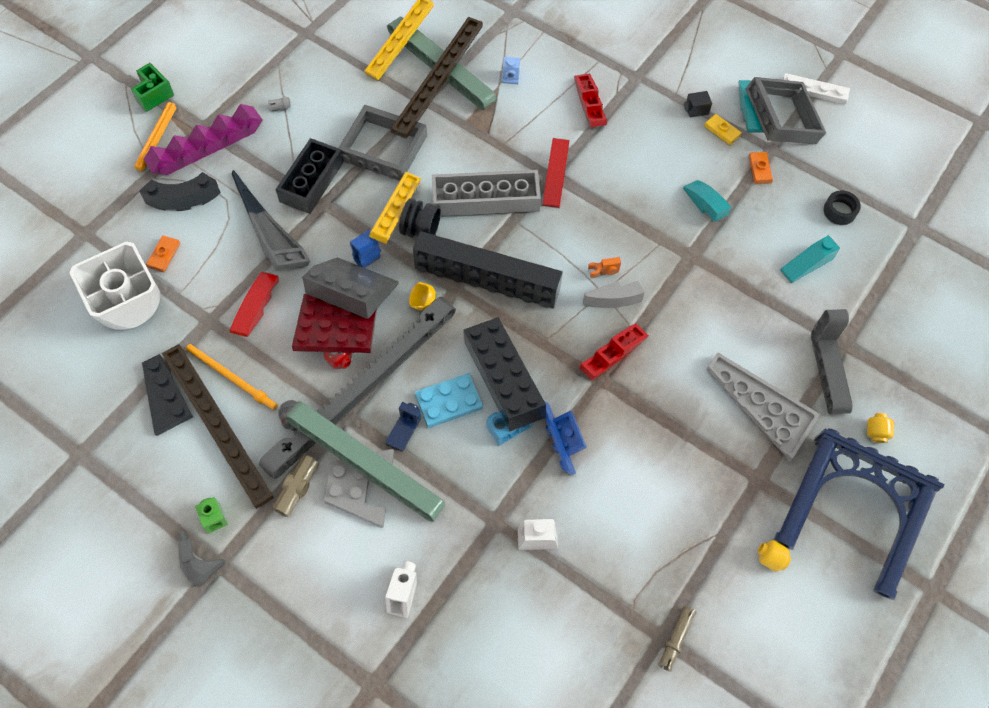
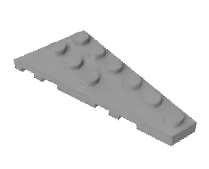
M717 353L707 367L709 373L791 462L820 414L722 354Z

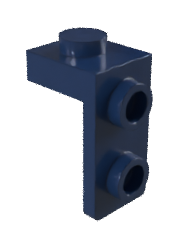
M401 403L399 406L400 417L386 440V445L401 452L404 451L421 421L420 409L413 403Z

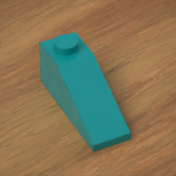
M827 235L783 266L780 271L793 283L832 261L840 247Z

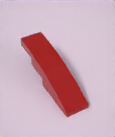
M591 74L575 75L574 80L590 127L607 125L603 104L598 96L599 90Z
M552 139L542 206L560 208L570 140Z
M261 271L245 296L230 327V333L244 337L250 335L264 315V308L271 299V292L279 282L278 275Z
M635 323L612 337L608 344L595 352L594 356L581 363L579 369L593 381L632 352L649 335Z

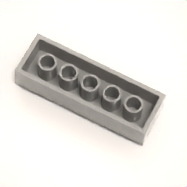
M538 170L432 175L433 204L441 207V216L540 211L541 195Z

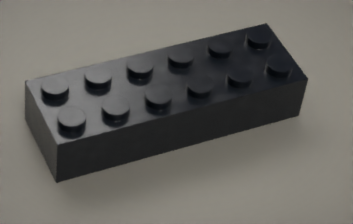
M499 317L464 329L465 345L509 432L546 418V404Z

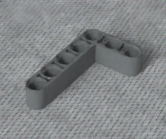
M846 309L825 310L811 332V341L829 414H850L853 408L837 341L849 322V314Z

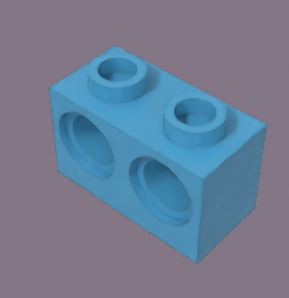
M500 412L492 413L486 420V428L499 446L531 428L533 424L531 423L509 432ZM498 424H502L505 427L502 429H498L495 426Z

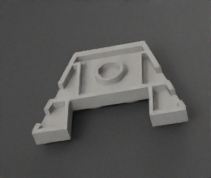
M394 449L375 452L393 465ZM342 460L332 461L324 498L325 503L344 512L356 515L362 520L372 522L378 527H384L386 508L365 505L369 479Z

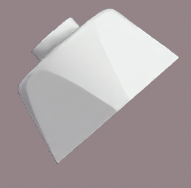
M124 242L73 265L69 272L90 316L108 328L126 330L137 327L150 319L159 306L160 290L134 243Z

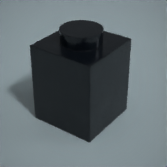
M708 91L690 93L684 102L685 111H688L690 118L709 115L712 106Z

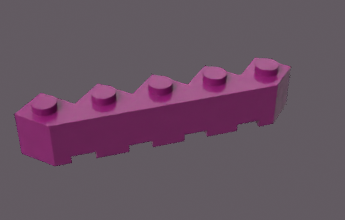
M240 104L232 117L218 114L211 127L196 125L188 138L174 135L167 148L151 146L144 157V161L152 173L169 175L254 134L263 119L253 106Z

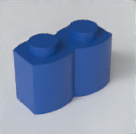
M369 230L350 241L354 261L358 266L364 268L378 260L381 252L378 244L380 241L369 237Z

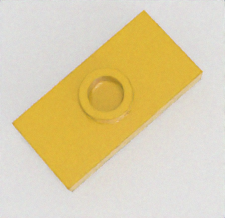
M717 114L705 122L704 125L705 128L728 145L735 142L742 134L741 131Z

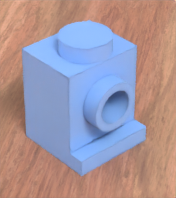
M504 57L502 83L518 84L520 58Z

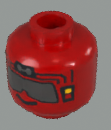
M324 352L323 355L324 360L336 370L345 369L352 362V353Z

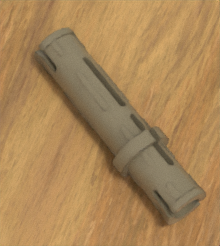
M683 606L670 640L664 645L666 649L658 666L661 668L664 666L663 669L666 671H672L677 655L682 652L681 646L697 613L695 609L690 611L692 607Z

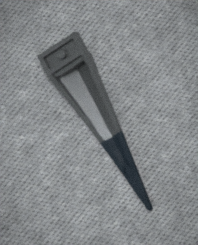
M233 170L232 177L264 254L270 260L274 269L282 270L308 266L310 260L303 247L270 216Z

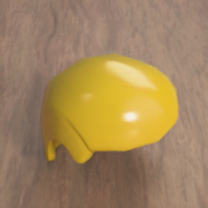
M418 282L410 292V307L424 311L436 300V291L433 286Z

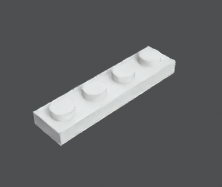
M787 73L783 77V80L803 82L811 97L845 105L848 101L850 88Z

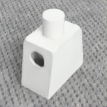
M553 519L524 520L519 526L518 550L558 549L557 527Z
M405 561L402 569L395 568L385 597L388 614L408 618L417 585V573L414 572L416 565L412 562Z

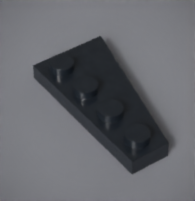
M158 354L142 362L154 434L158 436L193 418L162 356Z

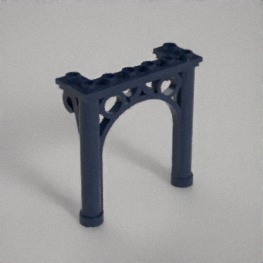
M825 428L814 438V441H816L815 445L818 447L783 525L773 540L788 549H794L820 488L827 481L841 476H854L866 479L879 486L889 495L899 515L897 535L873 589L875 593L895 600L898 593L896 589L935 494L944 488L945 484L939 482V479L935 476L924 475L913 466L900 464L894 457H885L879 454V451L875 448L864 447L853 438H845L839 435L838 431ZM842 454L851 458L853 467L843 470L837 462V456ZM859 459L872 465L871 468L862 467L860 471L856 470L860 464ZM831 461V465L836 472H832L823 477L829 465V462ZM882 470L896 477L887 484L886 481L888 479L884 477ZM900 481L907 484L911 490L910 495L899 496L894 487L895 483ZM909 501L908 514L906 513V509L903 504V502Z

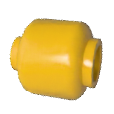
M875 413V417H870L867 420V437L871 438L872 442L888 443V440L894 437V421L888 418L887 414Z
M770 540L767 543L763 542L757 550L759 562L774 572L783 571L790 564L791 556L788 548L775 540Z

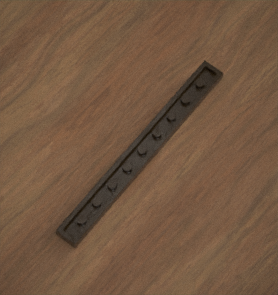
M471 17L465 20L391 127V133L407 139L482 29V21Z
M180 344L163 352L162 355L254 507L257 509L274 498Z

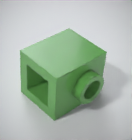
M215 497L203 499L200 504L195 505L201 524L208 534L228 525L220 503Z

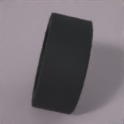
M840 190L831 193L824 204L823 211L831 222L839 225H848L857 217L861 204L854 194ZM832 203H845L852 212L848 214L841 213L833 207Z

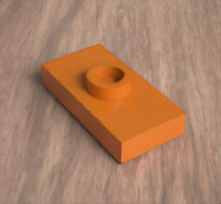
M751 152L748 157L754 184L772 183L773 177L767 152Z
M162 235L146 263L147 267L165 272L181 244L180 241Z

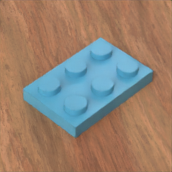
M470 373L415 391L416 399L428 428L483 409V404Z

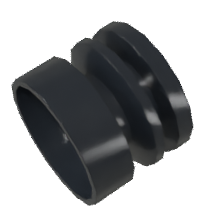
M409 198L401 214L399 233L404 236L408 235L411 238L416 233L418 238L420 231L436 235L441 217V207L427 203L423 209L422 201L416 202L415 199Z

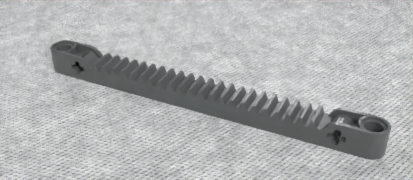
M438 297L421 313L420 323L414 322V328L408 327V333H402L403 338L397 337V343H391L392 348L386 347L387 353L381 352V358L375 357V363H369L370 369L364 367V374L358 373L359 379L353 377V384L346 383L348 389L341 388L342 394L335 393L336 400L330 398V405L323 404L325 410L318 409L317 412L333 424H338L454 316L456 308L443 297ZM294 431L295 437L293 439L284 438L280 440L260 459L259 466L270 477L276 479L312 448L316 442L301 431Z

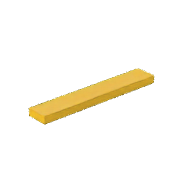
M417 0L364 70L367 75L379 81L434 7L432 1Z
M408 172L404 173L372 228L369 237L387 244L401 218L405 203L409 198L413 197L421 178Z

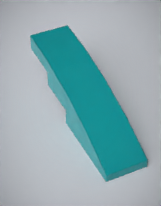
M739 80L740 108L743 110V119L746 121L747 132L764 133L746 91V87L752 80Z

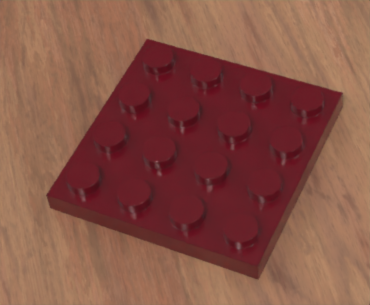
M304 294L293 338L292 350L302 352L371 353L377 309L366 319L316 297Z

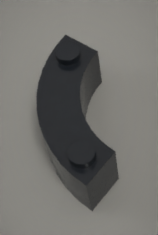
M203 172L197 177L179 184H163L151 179L139 191L145 204L163 211L166 209H176V211L190 210L193 206L201 203L204 205L221 193L216 180Z

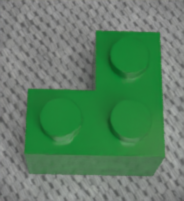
M150 62L136 70L141 83L131 88L137 103L146 112L174 96L169 81Z

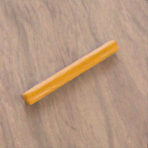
M168 102L134 164L136 170L144 171L147 165L144 157L150 147H156L176 110L174 103Z

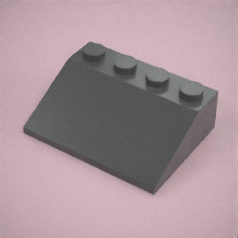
M338 257L314 265L302 277L306 294L366 319L375 312L399 284L397 280Z

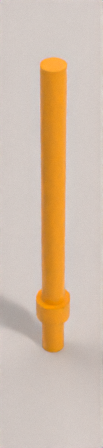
M192 344L187 345L186 350L252 395L255 401L260 404L263 403L273 411L278 407V404L268 398L265 392L262 390L258 391Z

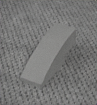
M616 281L584 293L583 304L584 306L599 308L629 306L642 302L645 292L638 281L622 287Z

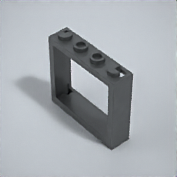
M754 77L746 87L747 94L767 141L817 144L826 134L803 82ZM768 95L792 97L806 129L781 127Z
M364 104L338 148L342 151L345 163L356 165L362 169H368L376 174L388 176L391 179L401 180L404 173L409 170L427 137V127L419 122L416 124L409 135L414 138L399 165L352 150L350 148L366 122L391 130V127L399 117L398 115Z

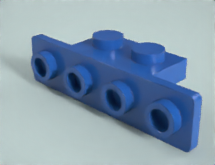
M545 402L546 418L544 419H546L548 424L546 429L548 434L553 437L555 452L560 455V466L564 472L574 475L576 471L570 455L587 448L573 412L568 411L554 418L549 403Z

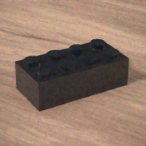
M310 138L275 189L279 202L311 214L344 163L341 149Z

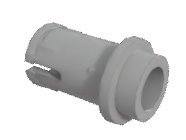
M283 96L280 99L268 100L270 111L284 108L287 110L288 107H291L289 97Z

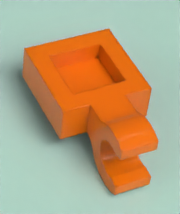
M620 257L602 259L600 263H589L588 270H596L590 272V278H596L600 273L601 275L619 273L621 266Z

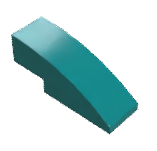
M696 180L683 186L684 191L702 213L706 212L713 222L729 215L732 208L730 204L706 183Z

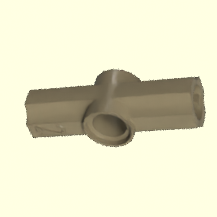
M308 455L302 456L294 472L290 473L283 483V491L272 508L275 512L284 517H290L299 499L306 495L310 485L309 481L319 466L318 461Z

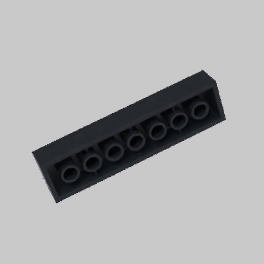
M420 231L413 247L414 266L420 272L435 274L437 277H445L458 283L469 284L472 287L484 288L493 293L498 292L510 298L515 297L528 303L539 304L545 308L550 307L554 309L560 292L563 271Z

